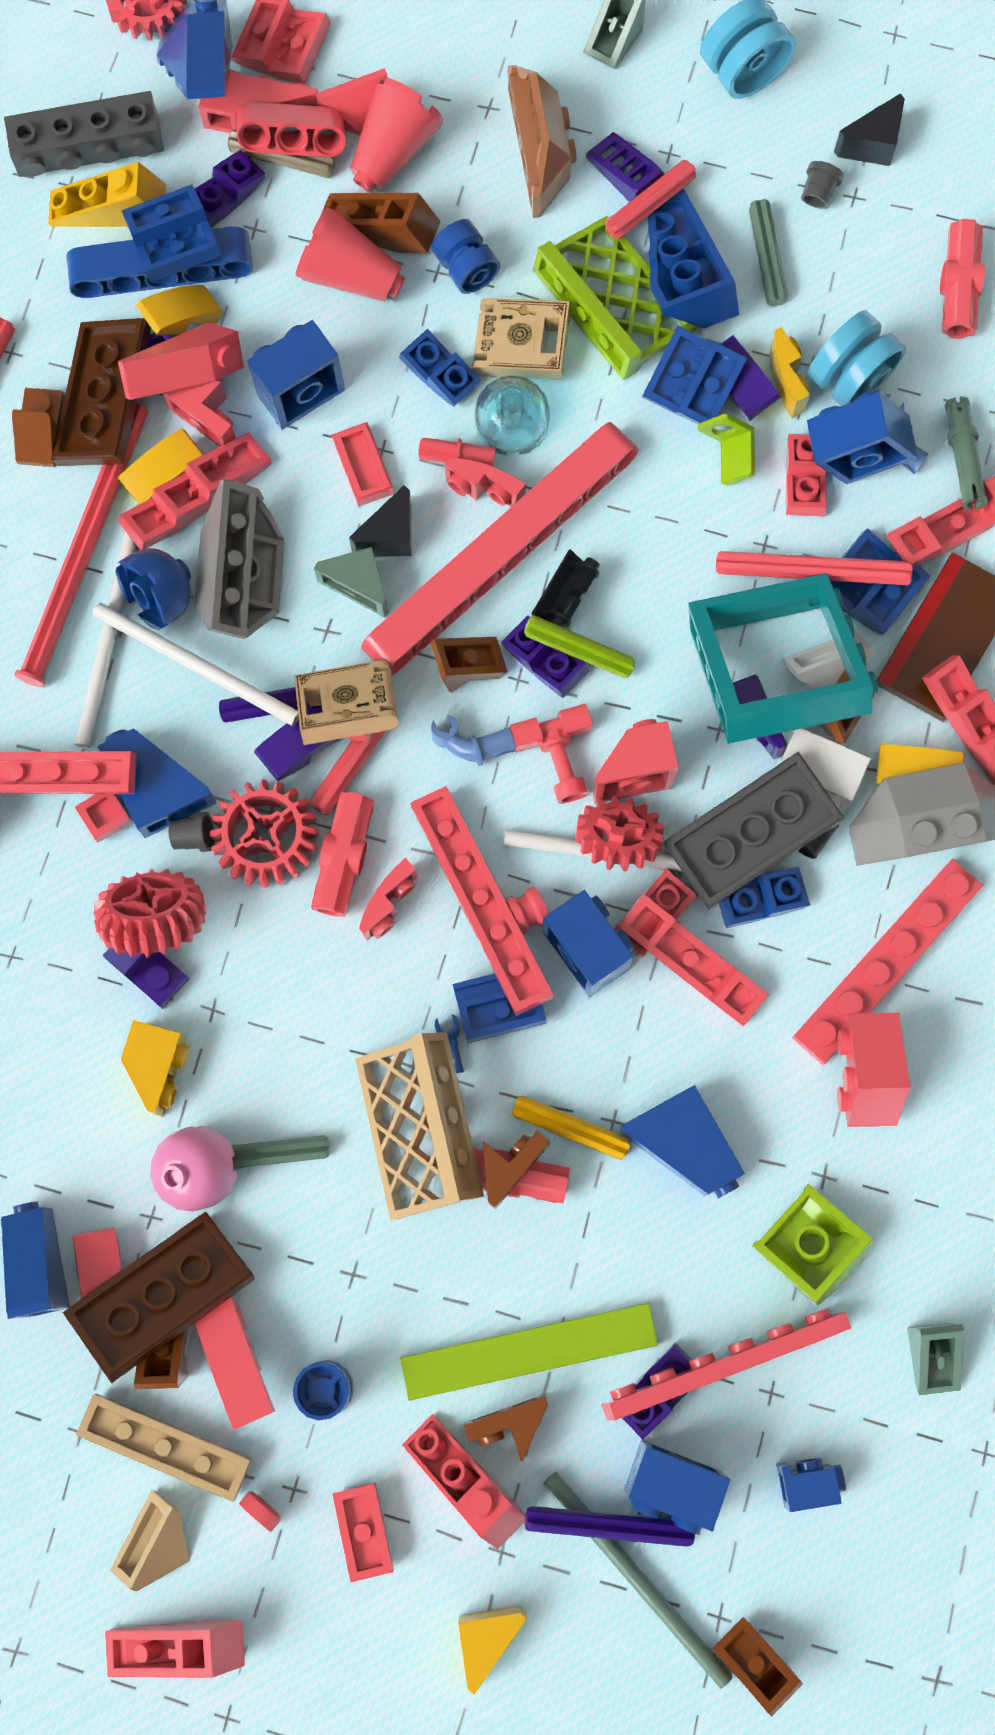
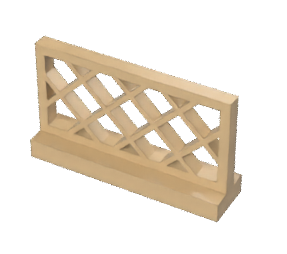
M447 1032L421 1033L409 1037L408 1041L355 1058L390 1221L485 1197ZM411 1050L415 1063L413 1075L401 1067L406 1053ZM380 1062L388 1068L381 1085L374 1081L372 1063ZM396 1076L408 1083L402 1100H399L390 1093ZM417 1091L421 1093L425 1110L422 1116L410 1108ZM385 1101L397 1109L390 1126L382 1118L381 1110ZM405 1116L417 1124L411 1141L398 1133ZM426 1132L431 1135L434 1148L431 1157L419 1149ZM394 1141L406 1150L399 1166L392 1162L390 1150ZM414 1157L427 1166L420 1183L408 1174ZM435 1173L441 1179L444 1193L443 1198H438L428 1190ZM405 1183L415 1191L409 1207L402 1209L399 1191L402 1184Z

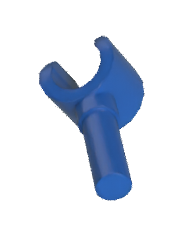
M452 1014L455 1026L451 1031L447 1032L457 1074L464 1072L457 1042L460 1034V1025L457 1017ZM436 1018L434 1022L436 1033L444 1032L440 1029L438 1018Z

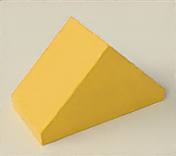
M521 1606L459 1616L458 1626L467 1689L474 1695L526 1621L527 1611Z

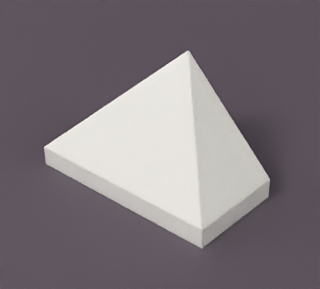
M854 630L855 643H862L867 662L872 654L871 645ZM833 639L783 658L784 665L799 681L815 688L836 684L845 670Z

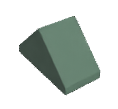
M603 0L583 52L613 69L617 68L643 30L646 0Z
M372 547L316 563L314 571L318 583L385 618L388 613V606Z
M944 1323L907 1328L918 1395L961 1391L965 1331L962 1324Z

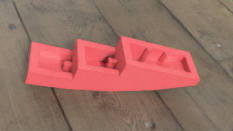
M247 432L187 463L185 473L154 488L151 499L120 514L119 524L140 550L147 549L207 513L221 480L227 479L245 485L269 466L272 459L252 435Z
M952 655L921 678L964 746L995 785V703L987 689H978L960 655Z
M233 1295L197 1321L195 1326L233 1430L275 1412V1408L260 1373L262 1369L246 1330H248L236 1297Z

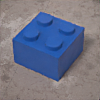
M313 319L304 325L292 327L285 337L272 345L260 347L247 360L257 396L281 430L345 391L339 355Z
M880 391L863 393L854 402L841 407L832 406L825 408L818 416L807 420L815 464L846 485L918 458L910 415Z
M584 889L543 918L542 933L590 998L629 970L633 960L631 951L634 949V946L622 929L614 931L606 919L610 916L609 911L597 895L590 898Z
M641 1440L623 1490L628 1499L631 1500L630 1504L633 1505L634 1510L654 1518H658L660 1511L672 1516L671 1520L675 1522V1526L700 1535L702 1528L713 1532L731 1479L718 1469Z

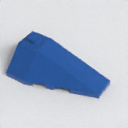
M195 0V2H189L159 42L156 54L157 62L160 66H165L166 74L169 77H175L176 86L187 100L226 97L233 45L227 1Z
M683 188L648 216L650 288L663 315L701 328H707L740 315L736 284Z

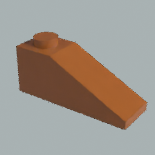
M330 193L322 210L323 212L326 207L335 209L378 247L397 253H428L441 222L419 193Z

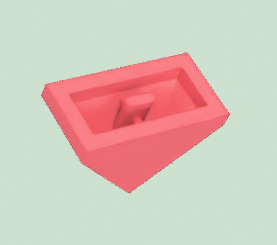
M385 68L317 93V105L336 109L343 117L344 130L360 136L376 85L381 78L384 83L388 78Z

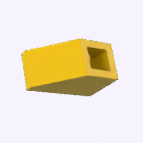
M133 1020L120 1060L146 1110L154 1115L163 1117L165 1108L171 1109L177 1094V1085L173 1084L177 1070H183L187 1063L190 1046L186 1045L187 1038L179 1032Z

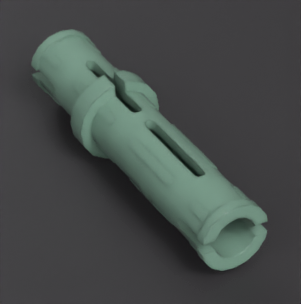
M960 396L961 406L957 407L956 397L949 399L944 405L950 428L947 440L949 446L953 447L962 506L965 510H972V501L975 500V507L978 510L988 503L976 442L979 439L978 429L972 424L969 399Z

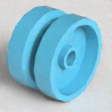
M742 0L730 7L710 27L701 42L699 54L714 74H719V81L729 95L735 99L752 96L769 85L786 68L796 50L797 42L784 23L777 21L778 18L775 11L766 0Z
M867 310L855 314L831 336L814 358L807 373L822 390L834 387L832 398L840 406L854 402L863 393L876 392L897 368L907 350L906 346L892 333L879 337L882 325Z

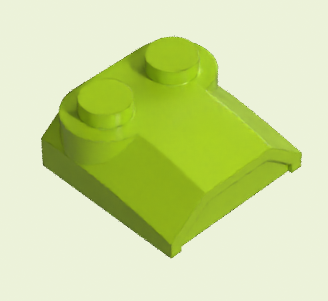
M807 1184L802 1194L759 1241L753 1243L752 1247L794 1284L804 1297L812 1300L818 1306L830 1297L862 1262L874 1241L864 1230L812 1186Z

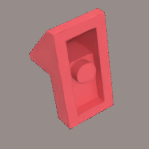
M213 381L163 393L170 411L219 447L236 439L232 428V420L223 411L218 409L227 397L221 381Z

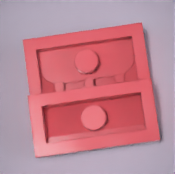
M256 0L231 57L234 62L256 72L281 80L305 84L331 22L326 13L294 10L289 0Z

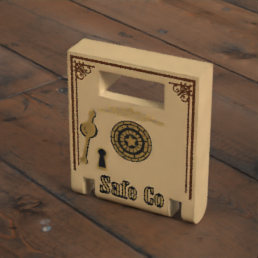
M481 299V313H479L474 349V360L476 361L472 364V370L478 376L563 380L571 317L569 301ZM545 322L548 331H558L556 353H542Z
M386 660L294 675L299 725L304 745L393 730L399 725L389 662ZM307 702L310 707L322 705L323 713L308 715Z

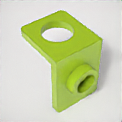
M722 414L698 424L699 432L721 442L722 484L728 486L754 476L755 434L753 426L729 414ZM722 425L733 427L728 430L714 429V427Z

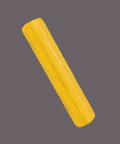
M523 1095L517 1098L512 1110V1115L515 1118L619 1160H623L627 1156L631 1145V1140L627 1137Z

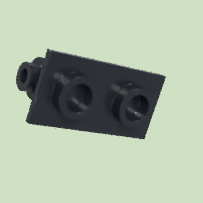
M569 549L531 615L540 617L563 628L569 627L571 618L582 601L579 598L582 594H586L594 578H598L600 574L598 571L600 564L590 557L583 561Z

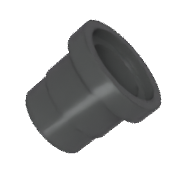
M812 161L806 170L808 178L804 185L801 199L809 206L824 209L828 206L835 188L841 185L844 174L838 167L828 162Z
M198 812L195 817L171 820L168 833L172 848L174 850L199 849L200 852L212 851L211 848L214 846V840L209 836V832L214 829L208 812Z

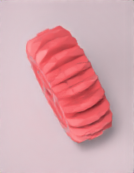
M262 779L259 783V790L255 791L252 784L246 782L244 784L246 794L240 796L238 791L233 789L230 792L234 800L232 804L220 801L219 807L225 815H212L213 823L222 827L209 832L212 840L219 841L212 846V852L214 855H223L218 862L222 869L232 866L230 876L234 880H237L245 873L244 882L247 886H252L257 876H259L262 888L269 887L270 877L272 876L275 877L278 885L285 884V879L282 875L284 872L289 871L293 878L299 876L294 866L297 862L302 866H309L310 861L303 852L315 853L317 851L316 844L308 840L319 837L318 828L310 826L317 821V817L314 812H306L310 807L309 801L306 798L297 801L299 793L295 788L288 790L284 794V784L278 781L272 791H270L267 780ZM269 805L282 808L284 811L280 813L277 810L271 815H261L254 808ZM244 816L248 822V829L239 838L241 842L234 847V830L238 821ZM295 820L296 836L292 846L286 852L281 845V838L289 830L288 825ZM254 821H257L261 828L266 827L270 831L271 839L275 844L274 847L268 840L263 841L262 837L259 836V830ZM259 852H267L276 860L257 863L246 860L244 857L248 854L253 856Z
M153 869L144 874L136 872L135 876L129 878L122 876L119 883H110L106 891L98 893L99 900L94 903V924L96 932L99 933L100 940L104 941L106 948H114L116 954L128 952L130 957L145 954L148 958L152 953L157 952L164 955L165 950L171 948L179 950L182 942H192L193 935L202 932V924L206 922L205 901L200 886L195 885L193 878H185L183 872L171 874L169 869H165L161 873L154 872Z

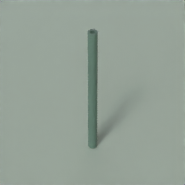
M556 1471L546 1479L544 1485L565 1509L591 1512ZM590 1537L720 1689L725 1687L733 1676L617 1541Z

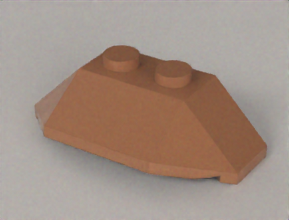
M517 65L507 66L511 109L532 217L538 218L541 217L569 181L571 163L577 161L574 139H567L566 130L570 129L569 112L567 106L561 107L558 91L537 72Z

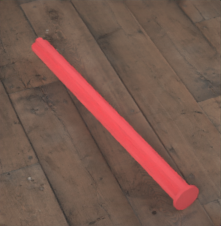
M136 403L124 464H107L101 467L21 670H16L14 673L17 679L36 687H44L45 685L43 680L44 673L121 481L118 479V476L126 470L148 415L146 407L142 404Z

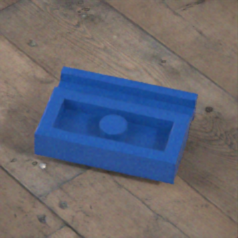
M495 973L452 984L467 1044L547 1024L542 1004L516 1016Z

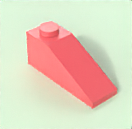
M210 322L118 361L125 396L129 400L213 382L244 368L238 331Z
M201 1620L105 1631L107 1677L214 1678L245 1666L242 1620Z

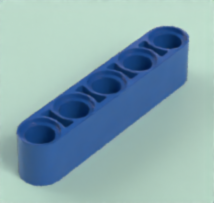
M236 226L212 229L222 254L221 257L152 283L133 240L76 247L69 250L66 254L69 290L72 295L79 298H94L245 277L253 270L249 233L247 230Z

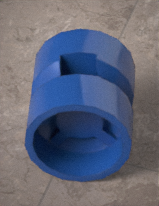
M461 219L446 226L432 243V252L445 269H449L450 278L463 294H470L482 289L495 278L500 270V261L487 244H483L482 235L469 219Z
M331 1360L318 1361L302 1369L296 1377L293 1386L294 1402L299 1411L306 1417L318 1421L331 1419L345 1410L354 1392L353 1378L348 1369L340 1363Z

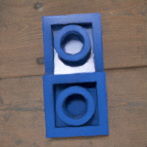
M428 328L399 355L401 361L421 381L453 407L482 381L456 352L452 355Z
M799 867L762 874L719 903L726 929L776 917L810 906Z

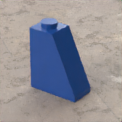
M134 728L129 731L118 730L106 737V742L97 746L99 751H131L137 754L135 794H121L138 831L144 838L168 828L171 820L190 817L217 804L211 791L204 783Z
M695 1085L628 1121L619 1128L624 1137L629 1138L632 1143L703 1196L714 1192L719 1199L740 1187L736 1179L745 1173Z
M38 1201L13 1206L14 1214L1 1217L7 1319L30 1318L68 1309L70 1304L53 1209L39 1208Z

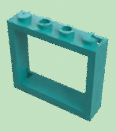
M827 573L688 602L689 630L728 744L872 713L873 693L878 692L877 680L873 671L867 672L866 656L862 643H855L853 621L850 615L844 616L841 592L838 587H832ZM821 608L850 681L740 704L715 630Z

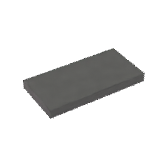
M798 751L663 841V844L706 908L710 910L844 821L845 817Z

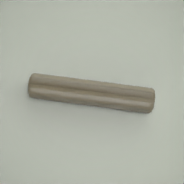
M232 130L228 138V148L232 153H236L241 149L248 157L325 178H330L335 169L334 157L253 153L246 151L240 146L237 139V130Z

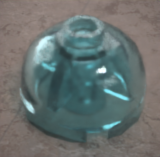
M514 375L497 378L486 385L478 396L474 413L477 435L485 446L496 447L495 452L502 455H507V452H519V455L527 454L540 446L548 434L551 417L547 397L539 385L526 377Z

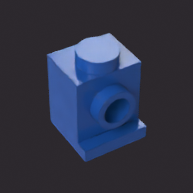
M812 1458L797 1461V1469L791 1470V1466L785 1462L776 1463L784 1508L789 1512L842 1504L840 1492L846 1491V1484L840 1464L832 1466L829 1464L823 1465L821 1458Z

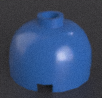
M152 548L134 552L118 562L121 565L116 567L115 573L124 597L129 604L134 601L138 603L143 611L137 615L149 627L160 630L185 612L190 603L191 587L189 580L191 579V573L181 559H175L167 552Z

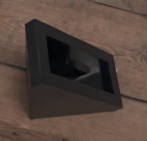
M902 94L896 95L841 129L834 149L836 156L890 166L897 146L905 101Z
M405 485L349 537L352 552L372 547L374 557L412 556V504L410 490Z

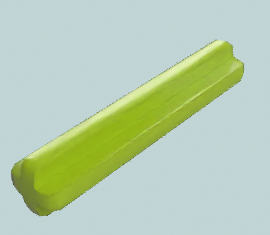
M535 615L529 618L525 626L524 633L528 638L622 678H629L635 667V660L631 656Z

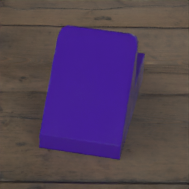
M108 948L102 955L162 1009L190 979L160 952L152 953L148 958L145 954L130 957L128 952L116 954L114 948Z

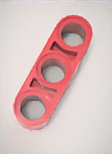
M247 102L237 110V139L240 146L246 151L253 153L335 157L345 148L346 138L343 117L334 108ZM252 124L260 126L257 130H250L246 127ZM287 127H295L298 129L297 131L290 133L284 131V129H286ZM328 129L335 131L331 135H324L321 132Z

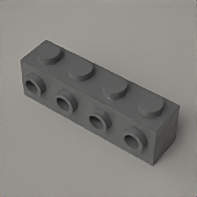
M151 91L4 116L9 154L19 177L39 176L45 172L61 169L74 170L84 165L112 163L118 159L135 156L147 157L153 153L164 151L158 112Z

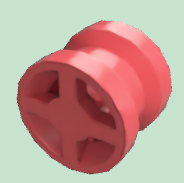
M534 886L527 888L524 895L520 897L510 896L505 898L523 935L527 934L529 928L536 924L543 926V918L549 913L540 893Z

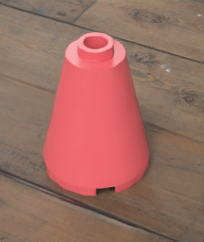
M381 78L376 85L350 167L351 172L355 175L353 181L368 192H372L374 188L382 190L443 124L442 115L433 105L428 111L420 103L423 96L403 83L387 78L385 83Z
M326 207L312 231L313 236L309 245H306L295 276L301 278L302 281L386 302L389 296L396 298L405 280V277L399 275L402 267L335 209Z

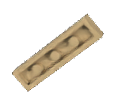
M98 1393L93 1394L76 1433V1436L231 1502L236 1500L252 1462V1458Z

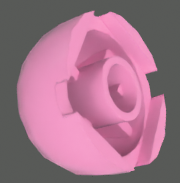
M190 1126L171 1133L157 1146L151 1160L150 1177L154 1190L163 1201L177 1210L193 1212L220 1203L231 1193L237 1180V1170L233 1172L232 1158L235 1157L232 1146L221 1133L208 1126Z

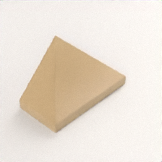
M150 1491L109 1570L125 1586L136 1592L190 1561L180 1512L158 1492Z

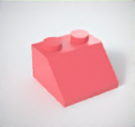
M645 719L632 725L633 728L626 730L596 775L593 791L594 804H596L599 798L607 802L611 801L612 796L622 799L672 789L678 764L668 721L657 723L656 719Z

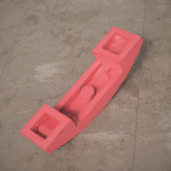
M995 476L983 482L988 499L987 505L983 508L976 510L974 500L972 501V510H965L962 506L961 498L924 519L919 516L889 532L887 538L902 560L911 562L913 567L961 546L994 527Z
M645 894L640 896L617 925L649 953L743 1027L769 995L679 924L675 918Z

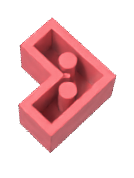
M899 1012L848 1014L844 1030L838 1031V1051L840 1055H846L847 1067L843 1068L842 1074L843 1087H838L837 1089L839 1112H845L847 1127L897 1126L910 1090Z

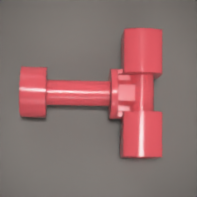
M586 703L561 710L558 713V718L538 723L537 718H532L509 725L515 742L516 752L540 746L541 751L544 753L550 752L560 782L553 787L559 804L574 802L588 795L584 778L574 776L565 748L572 742L570 737L592 730L593 724Z

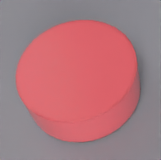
M249 1491L239 1503L247 1513L270 1532L281 1521V1516L253 1491Z

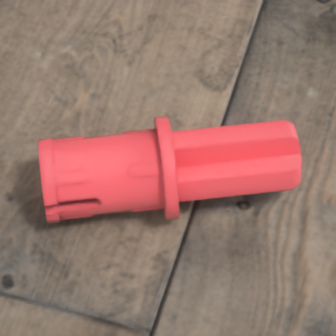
M424 437L421 438L419 443L418 457L421 460L445 463L449 458L466 459L493 467L496 447L463 443L460 438H458V442Z

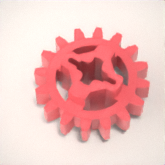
M106 0L111 20L113 23L118 24L121 33L130 29L133 39H137L140 33H145L149 41L152 40L153 32L158 31L164 37L166 34L165 27L173 25L176 21L175 17L178 18L184 10L183 6L187 5V0H125L126 5L124 7V0Z
M612 796L611 803H606L599 798L596 801V807L586 805L584 815L579 814L575 841L581 844L580 852L582 854L592 853V863L596 864L603 860L606 862V869L611 870L614 864L620 865L624 872L628 871L629 864H634L637 868L642 869L645 860L654 862L657 852L662 850L664 824L658 823V813L647 814V804L644 803L638 807L634 806L633 798H628L625 803H620L617 796Z

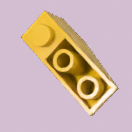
M135 162L50 190L48 224L51 227H128L122 210L165 195L167 184L140 162Z

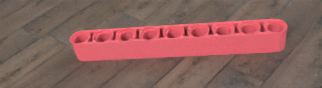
M612 422L604 424L373 629L363 640L361 649L373 661L386 660L389 662L391 676L396 674L634 460L639 448Z

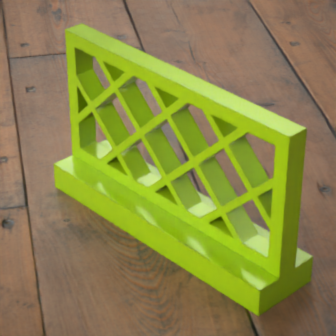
M606 215L555 245L548 241L539 246L533 271L558 301L570 302L572 319L622 380H625L635 374L637 366L664 351L675 330L660 327L661 315L663 313L658 303L637 299L638 287L651 290L650 266L624 236L620 239H614L607 233L605 222L609 217ZM604 231L613 242L612 248L593 245L591 244L592 237ZM569 250L584 253L583 265L569 263L562 254ZM589 255L611 259L609 270L589 267ZM615 261L631 263L636 269L635 276L614 272ZM586 277L607 281L606 293L591 290L585 283ZM612 282L633 286L632 298L611 294ZM609 304L630 308L629 320L614 318L608 311ZM635 309L655 313V325L634 322ZM678 320L682 328L692 333L698 327ZM632 332L653 336L652 344L640 350L631 339Z

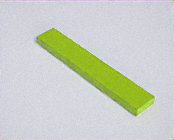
M649 1303L409 1355L401 1357L400 1360L408 1401L655 1347L658 1346L650 1306Z

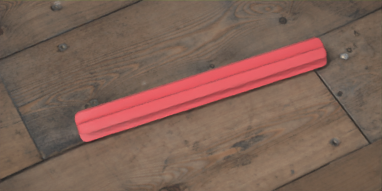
M732 551L718 552L715 566L716 572L724 575L801 579L827 573L830 581L909 585L912 580L913 571L912 563L909 561Z

